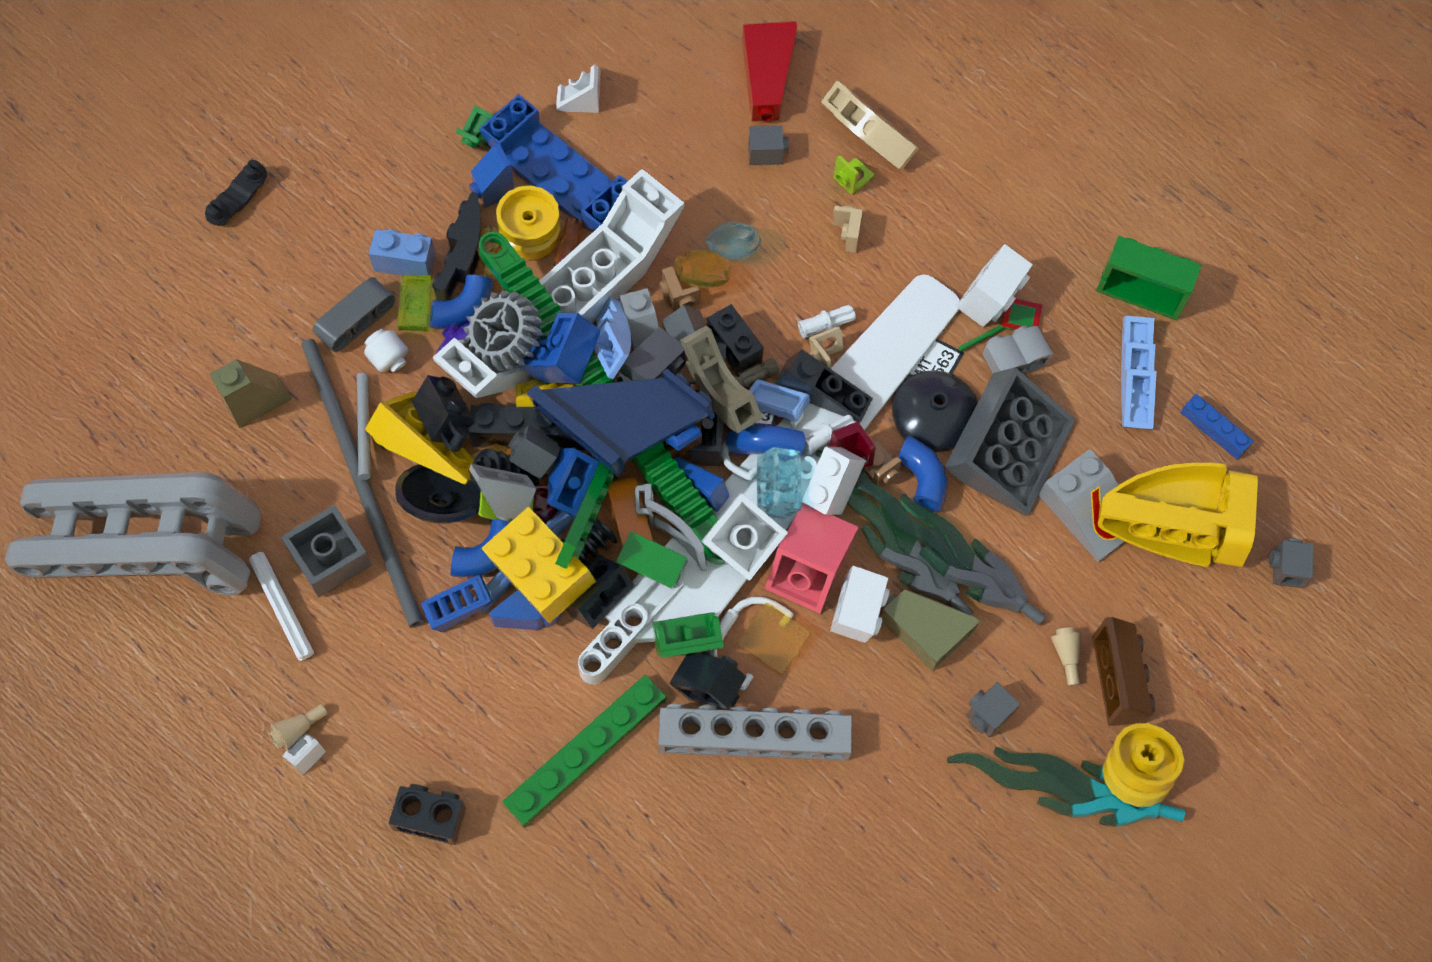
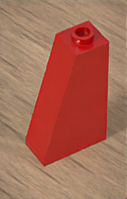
M797 21L743 24L742 45L752 122L779 120L796 43Z

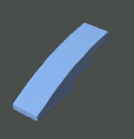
M609 297L595 319L600 335L594 350L608 378L614 379L629 356L631 333L620 301Z
M1123 317L1121 405L1122 427L1153 429L1157 371H1154L1156 344H1153L1154 318Z

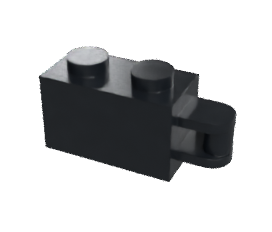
M427 375L412 404L431 440L444 443L451 451L459 452L463 446L462 444L470 435L468 427L474 418L452 379Z

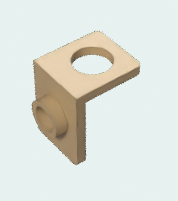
M838 326L809 337L810 355L830 369L832 368L829 355L843 350L842 332ZM835 337V343L830 348H822V343L825 339Z

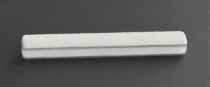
M263 552L250 556L249 562L298 660L303 661L313 656L314 651L267 557Z

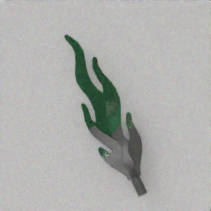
M818 450L815 452V455L821 458L823 451ZM862 469L858 477L859 483L870 496L881 504V507L869 501L860 493L856 485L847 504L854 511L864 516L881 535L884 544L869 526H862L861 532L871 548L887 563L911 573L908 574L902 571L898 575L899 580L907 587L920 594L935 598L945 605L949 603L954 609L972 616L974 612L958 595L960 590L956 582L944 577L949 566H953L946 550L933 538L926 526L920 524L918 533L922 543L930 553V555L927 554L917 540L905 508L890 493L868 479Z
M858 482L856 484L857 488L879 500L891 521L900 531L921 541L933 550L931 551L929 548L923 547L919 554L934 570L951 581L970 586L966 591L969 597L988 606L1007 609L1016 614L1020 611L1037 625H1040L1045 619V614L1027 602L1029 597L1021 588L1011 568L1004 560L983 546L979 540L974 539L970 547L962 534L949 521L915 504L906 494H902L900 497V502L905 510L931 528L909 517L896 501L878 486L866 482Z

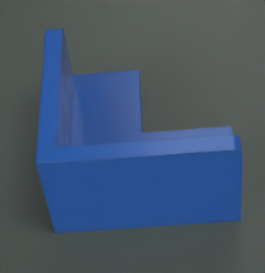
M557 313L547 339H536L540 346L532 347L531 351L534 357L526 355L524 357L525 365L516 363V366L539 382L579 384L599 338L600 330L579 313Z

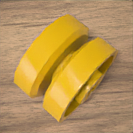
M520 186L508 191L500 199L496 209L499 233L506 237L521 259H540L549 255L558 246L561 238L558 203L552 194L543 188Z
M1135 723L1125 727L1113 742L1102 769L1104 781L1112 794L1121 801L1136 807H1151L1165 799L1180 776L1184 764L1183 751L1175 737L1165 729L1150 723Z

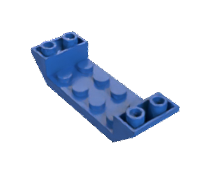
M519 94L479 128L491 148L493 145L500 143L511 164L512 172L528 185L543 188L552 194L558 203V209L581 228L596 230L603 224L622 192V186L628 182L621 175L612 181L542 125L539 119V110Z

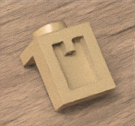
M835 206L832 224L843 227L841 240H846L845 252L856 253L863 210L852 206Z

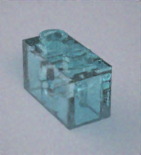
M772 447L757 457V507L769 517L785 519L801 510L800 451Z

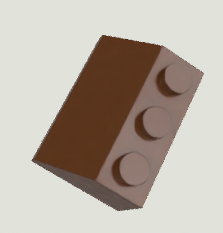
M1106 617L1092 636L1108 726L1146 723L1155 711L1154 696L1149 694L1147 682H1149V669L1147 664H1143L1141 655L1144 648L1143 638L1141 634H1137L1136 624L1114 617Z

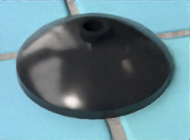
M923 371L910 376L899 386L892 403V417L898 432L905 440L907 436H911L930 447L934 452H945L955 448L978 404V400L971 387L961 378L944 371ZM939 399L943 402V404L938 405L934 402V400Z
M420 464L410 467L397 479L395 486L397 502L406 512L420 520L437 524H451L466 520L479 512L481 490L478 485L472 482L464 485Z

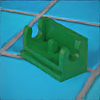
M630 531L616 563L673 589L676 587L688 563V559Z
M714 612L652 622L658 657L666 658L724 648L719 618L715 616Z

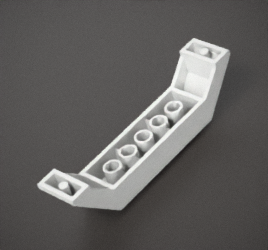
M641 169L622 186V192L603 224L539 281L540 284L544 285L547 293L552 295L553 301L558 303L561 312L579 313L593 324L609 297L618 300L620 295L625 294L646 274L681 214L684 202ZM453 338L433 356V361L475 398L513 390L515 385L533 379L532 376L518 366H515V370L506 368L504 372H498L495 369L491 370L467 349L468 345L463 339L457 340Z

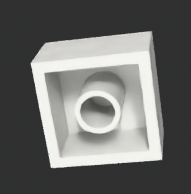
M1004 244L983 267L956 305V308L982 327L990 320L996 322L1003 311L1006 312L1014 302V295L1017 291H1020L1029 280L1030 276L1027 275V272L1033 264Z

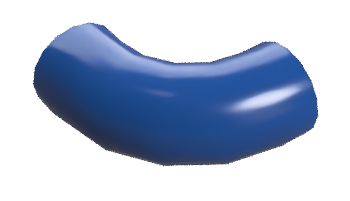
M466 275L463 291L458 297L445 301L433 300L430 310L429 327L433 329H446L453 323H456L459 327L469 323L466 316L474 315L475 311L472 306L480 307L482 305L481 298L490 300L495 279L478 275Z
M751 425L739 433L730 429L725 437V444L728 450L736 456L764 454L797 460L804 451L805 434L803 431L780 426Z
M907 436L898 457L902 460L901 465L911 470L917 478L918 485L913 501L916 505L927 511L939 512L944 504L948 485L944 465L930 447L911 436Z
M501 519L492 520L489 534L481 544L475 547L455 546L451 563V576H483L498 569L481 548L510 522Z

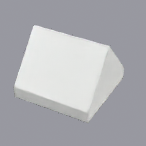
M304 733L283 754V757L304 775L326 751L316 739Z

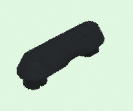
M256 160L248 161L247 165L243 166V170L233 179L230 186L220 193L215 200H212L210 205L206 206V220L213 225H225L236 212L242 210L253 198L257 189L267 178L266 168Z

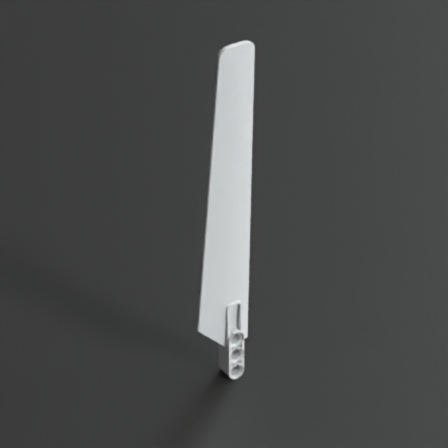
M918 275L831 367L834 372L873 398L862 421L859 422L864 430L959 310L956 308V305L959 303L958 296L929 275ZM809 403L803 412V420L796 428L790 425L792 420L786 418L777 426L803 431L806 436L819 429L821 424L826 423L829 425L844 416ZM825 446L811 455H806V452H803L797 460L773 455L750 454L739 467L749 472L756 464L761 469L752 480H746L733 473L725 481L730 497L719 511H714V515L719 520L736 497L742 493L782 528L787 530L803 504L801 501L811 480L803 479L798 474L799 470L809 473L812 470L811 463L804 460L805 456L817 457L820 460ZM672 538L665 547L688 559V563L676 587L671 589L639 573L632 581L635 586L604 617L610 623L581 653L578 659L581 679L587 684H599L637 643L655 642L652 622L714 612L715 616H719L747 579L728 563L712 564L706 560L707 570L701 571L687 550ZM633 616L642 620L638 626H630L626 621ZM611 639H617L622 643L616 649H610L605 644ZM592 661L601 665L600 669L596 672H588L584 667Z

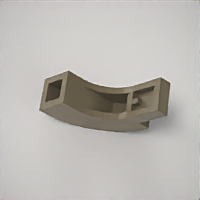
M704 326L680 340L688 358L686 365L696 385H699L700 390L709 396L713 402L711 405L713 411L729 428L739 433L763 419L753 393L741 386L726 366L712 330L709 327Z

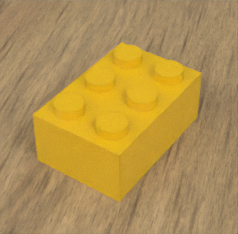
M529 507L481 548L492 563L549 624L596 582L590 571L579 559L572 557L567 569L555 564L564 543Z

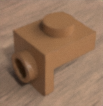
M673 266L662 269V281L659 282V289L663 298L668 297L673 312L683 305L694 308L700 303L701 290L699 286L682 290Z

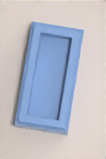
M756 379L749 390L753 393L760 411L795 422L798 421L810 402L809 394Z

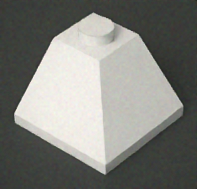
M740 493L701 542L750 581L788 532Z

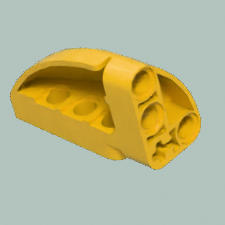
M1183 463L1156 468L1138 474L1106 493L1099 509L1098 526L1105 532L1125 542L1171 559L1201 567H1209L1211 556H1213L1214 563L1242 568L1255 537L1258 476L1231 470L1226 473L1227 465L1220 463Z

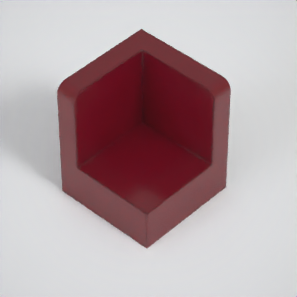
M858 421L832 431L830 447H842L866 460L862 469L873 465L876 446Z

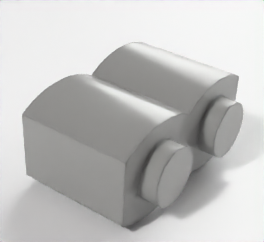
M1022 326L1017 328L1012 335L1005 337L998 335L991 338L987 342L982 355L992 373L1015 367L1023 374L1048 365L1053 353L1038 326Z

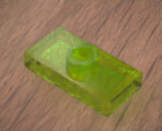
M402 275L398 330L428 331L432 286L431 275Z

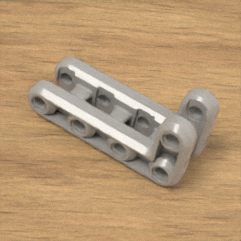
M205 472L35 479L23 487L20 505L24 512L38 519L40 517L55 518L51 535L15 539L8 544L5 562L12 572L28 577L178 574L190 578L213 593L232 596L240 594L247 588L250 569L244 560L222 546L224 536H252L259 530L262 512L256 503L223 478ZM161 515L157 532H141L136 535H126L130 518ZM184 516H194L208 524L206 534L181 533ZM107 517L103 534L73 536L77 519Z

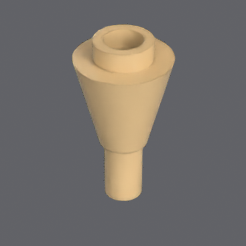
M1074 627L1057 629L1056 635L1051 636L1062 665L1065 666L1068 686L1080 684L1077 664H1079L1082 633L1075 632Z
M320 704L304 715L300 714L270 724L272 731L268 735L277 749L283 747L288 751L310 728V725L326 716L327 712Z

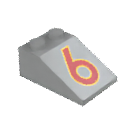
M1091 449L1044 483L1038 496L1097 562H1100L1125 542L1105 532L1098 526L1099 509L1102 499L1106 493L1118 486V483L1111 471Z

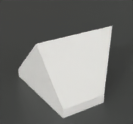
M593 65L591 66L590 73L587 74L583 71L578 80L573 81L569 79V85L566 87L562 84L559 85L557 88L556 109L560 112L599 113L601 67Z

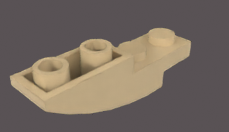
M838 80L821 101L823 105L834 113L833 115L900 170H903L919 149L883 116L876 113Z

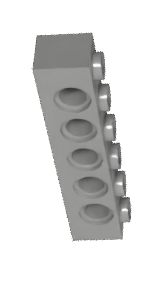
M669 704L667 708H660L658 753L848 761L851 755L852 716L844 715L841 711H826L824 715L812 714V711L807 709L794 710L793 713H781V710L777 708H764L762 712H752L746 707H732L729 711L717 710V707L711 705H702L698 709H686L685 705ZM688 723H695L699 726L700 730L696 734L689 735L682 728ZM720 724H725L731 728L732 732L727 736H720L714 729ZM755 725L763 730V734L760 737H751L746 732V729ZM782 727H789L794 731L795 736L785 739L779 735L778 730ZM814 728H820L826 733L827 737L823 740H816L811 736L810 731Z

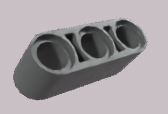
M368 278L325 313L315 323L313 333L333 352L341 351L387 313L394 305L396 297L376 278Z

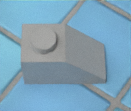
M648 288L620 295V303L630 328L633 351L659 327Z
M475 464L470 465L469 470L497 518L510 522L527 507H530L536 487L527 475Z

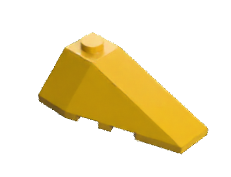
M415 391L379 404L364 429L373 437L377 444L464 485L471 482L469 468L474 461L465 448H461L459 452H454L448 449L444 443L431 440L412 404L417 394Z

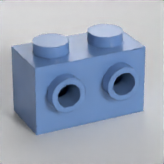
M375 229L369 250V257L374 271L430 280L436 256L432 238L418 233L410 235L399 233L392 229L385 231Z

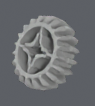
M502 290L500 295L491 292L490 300L481 298L482 305L480 307L472 306L475 311L474 315L466 316L470 325L463 328L465 333L468 334L463 340L468 345L467 349L491 370L495 369L498 372H504L506 368L515 370L516 363L525 365L524 357L526 355L534 357L531 349L533 346H540L536 341V337L543 335L538 328L543 322L537 317L539 314L537 308L527 298H523L516 292L509 293Z

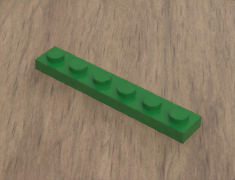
M601 462L555 562L556 565L567 569L572 557L575 559L579 558L585 545V541L580 540V538L587 540L594 524L588 519L595 521L602 505L601 503L615 475Z
M644 675L502 801L503 805L525 828L666 701V696Z

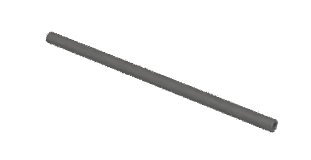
M314 339L305 340L301 346L408 626L410 628L420 626L424 622L371 483L369 479L361 480L358 477V450L316 341Z

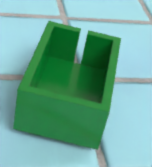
M1118 235L1105 264L1096 292L1177 321L1193 292L1201 264L1195 263L1186 257H1178L1167 253L1161 248H1153L1139 243L1135 239Z

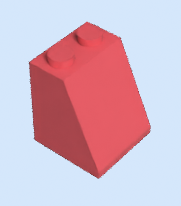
M803 503L791 523L787 535L783 538L777 549L764 589L820 614L852 547L859 527L833 515H825Z

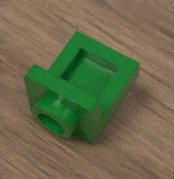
M474 106L463 130L457 128L455 133L463 136L462 143L474 149L478 145L487 149L489 144L479 128L494 115Z

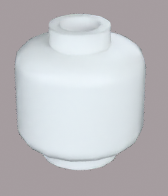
M379 329L364 343L366 345L364 350L365 356L379 372L384 373L391 370L395 373L407 363L404 358L408 353V348L393 330L384 331Z

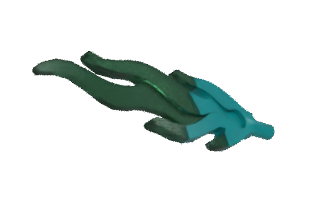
M999 747L994 749V755L1003 762L1018 766L1034 767L1038 770L1037 772L1011 770L982 755L974 753H960L947 758V763H965L977 767L998 784L1008 789L1036 790L1055 795L1067 803L1048 797H1039L1037 804L1061 815L1086 817L1113 812V814L1100 818L1099 824L1104 826H1126L1146 819H1156L1158 816L1183 822L1185 817V809L1161 803L1151 807H1136L1125 803L1112 794L1107 785L1091 779L1070 763L1049 754L1011 753ZM1086 760L1081 763V768L1088 774L1104 780L1102 766L1095 765Z

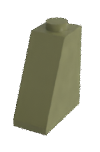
M237 359L209 374L239 428L292 399L277 374Z
M904 590L898 596L895 594L889 596L885 606L882 607L883 611L881 614L882 622L931 671L971 636L980 622L976 617L908 590Z

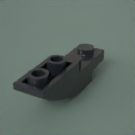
M475 192L470 193L467 201H462L456 222L451 223L448 227L446 238L449 241L450 250L446 255L445 266L442 272H438L435 275L432 284L436 300H450L458 283L465 284L466 275H475L480 260L479 240L483 236V225L478 196Z

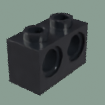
M732 304L707 317V327L712 330L716 343L726 344L725 360L737 376L739 372L762 364L764 347Z
M600 554L586 567L596 582L566 608L572 618L591 629L635 586L621 565Z
M410 784L409 788L400 786L388 823L392 830L455 845L466 810L463 800H459L460 796L447 791H441L440 795L429 793L427 787L418 784ZM412 802L421 804L420 811L417 814H405L408 804ZM448 809L453 812L448 822L439 823L436 821V816L440 811Z

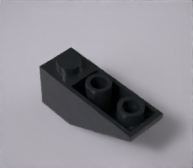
M802 349L787 359L775 381L779 386L809 394L810 404L841 416L851 415L856 422L862 421L873 399Z

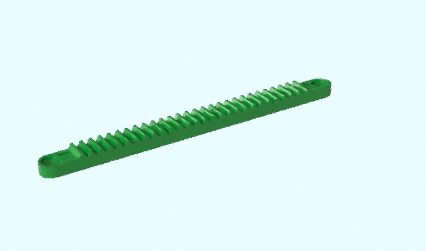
M498 232L485 233L479 240V255L482 261L505 291L520 294L523 298L525 297L530 300L531 304L537 308L539 312L537 317L543 322L538 327L543 333L539 337L547 339L557 313L564 312H561L558 303L553 301L552 295L547 293L545 286L540 284L539 278L534 276L531 267H527L524 258L521 259L506 237ZM493 242L499 244L502 249L496 254H491L486 251L485 247ZM592 352L580 383L575 385L615 383L614 379L608 378L599 358L595 357L594 352ZM661 442L632 458L633 463L648 483L652 485L665 506L680 517L692 529L699 540L702 541L718 519L714 515L713 509L708 507L705 498L700 496L699 490L693 487L692 481L686 478L684 470L678 467L677 461L671 458L668 450H665L663 443ZM702 543L705 558L708 562L712 564L726 563Z

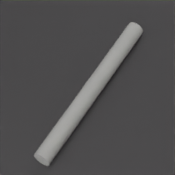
M367 373L357 374L358 477L361 480L371 478L370 434L364 430L370 421L369 377Z

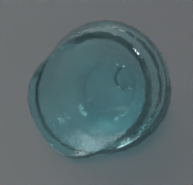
M727 222L713 229L707 235L705 243L708 244L711 251L727 260L744 262L755 254L760 246L761 237L754 226Z

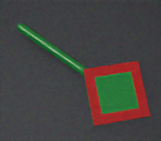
M1015 299L1008 310L1004 312L1001 325L958 347V350L963 351L1004 329L1015 331L1022 326L1039 327L1043 305Z

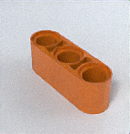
M635 476L612 481L609 485L607 496L621 549L630 531L653 541L646 515L640 516L636 513L635 488L638 484ZM640 495V508H644Z

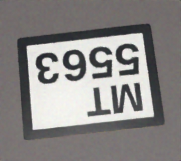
M936 339L908 374V377L929 370L944 371L952 374L964 352Z

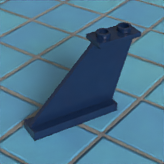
M667 368L662 372L664 378L540 389L534 385L527 392L534 407L617 477L626 469L625 462L707 417L712 420L715 417L711 406L713 402L709 396L701 390L698 392L694 391L690 387L689 381L680 373L674 375Z

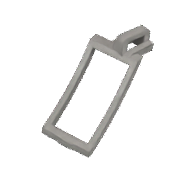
M651 484L637 486L635 488L636 513L640 516L649 515L651 526L674 538L687 550L701 571L707 570L704 546L692 529L669 509L653 501V487ZM645 492L646 508H640V493ZM654 512L673 523L683 534L669 524L655 518Z

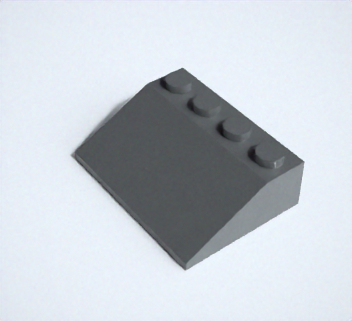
M1014 367L995 372L989 380L944 468L965 485L1027 516L1076 419L1017 368Z

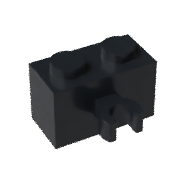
M702 652L701 654L689 653L686 654L669 683L690 701L728 709L729 706L734 707L740 697L738 691L746 676L737 668L738 663L728 656L722 655L719 658L707 652Z

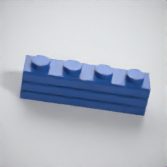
M1197 393L1185 404L1180 412L1237 460L1254 441Z

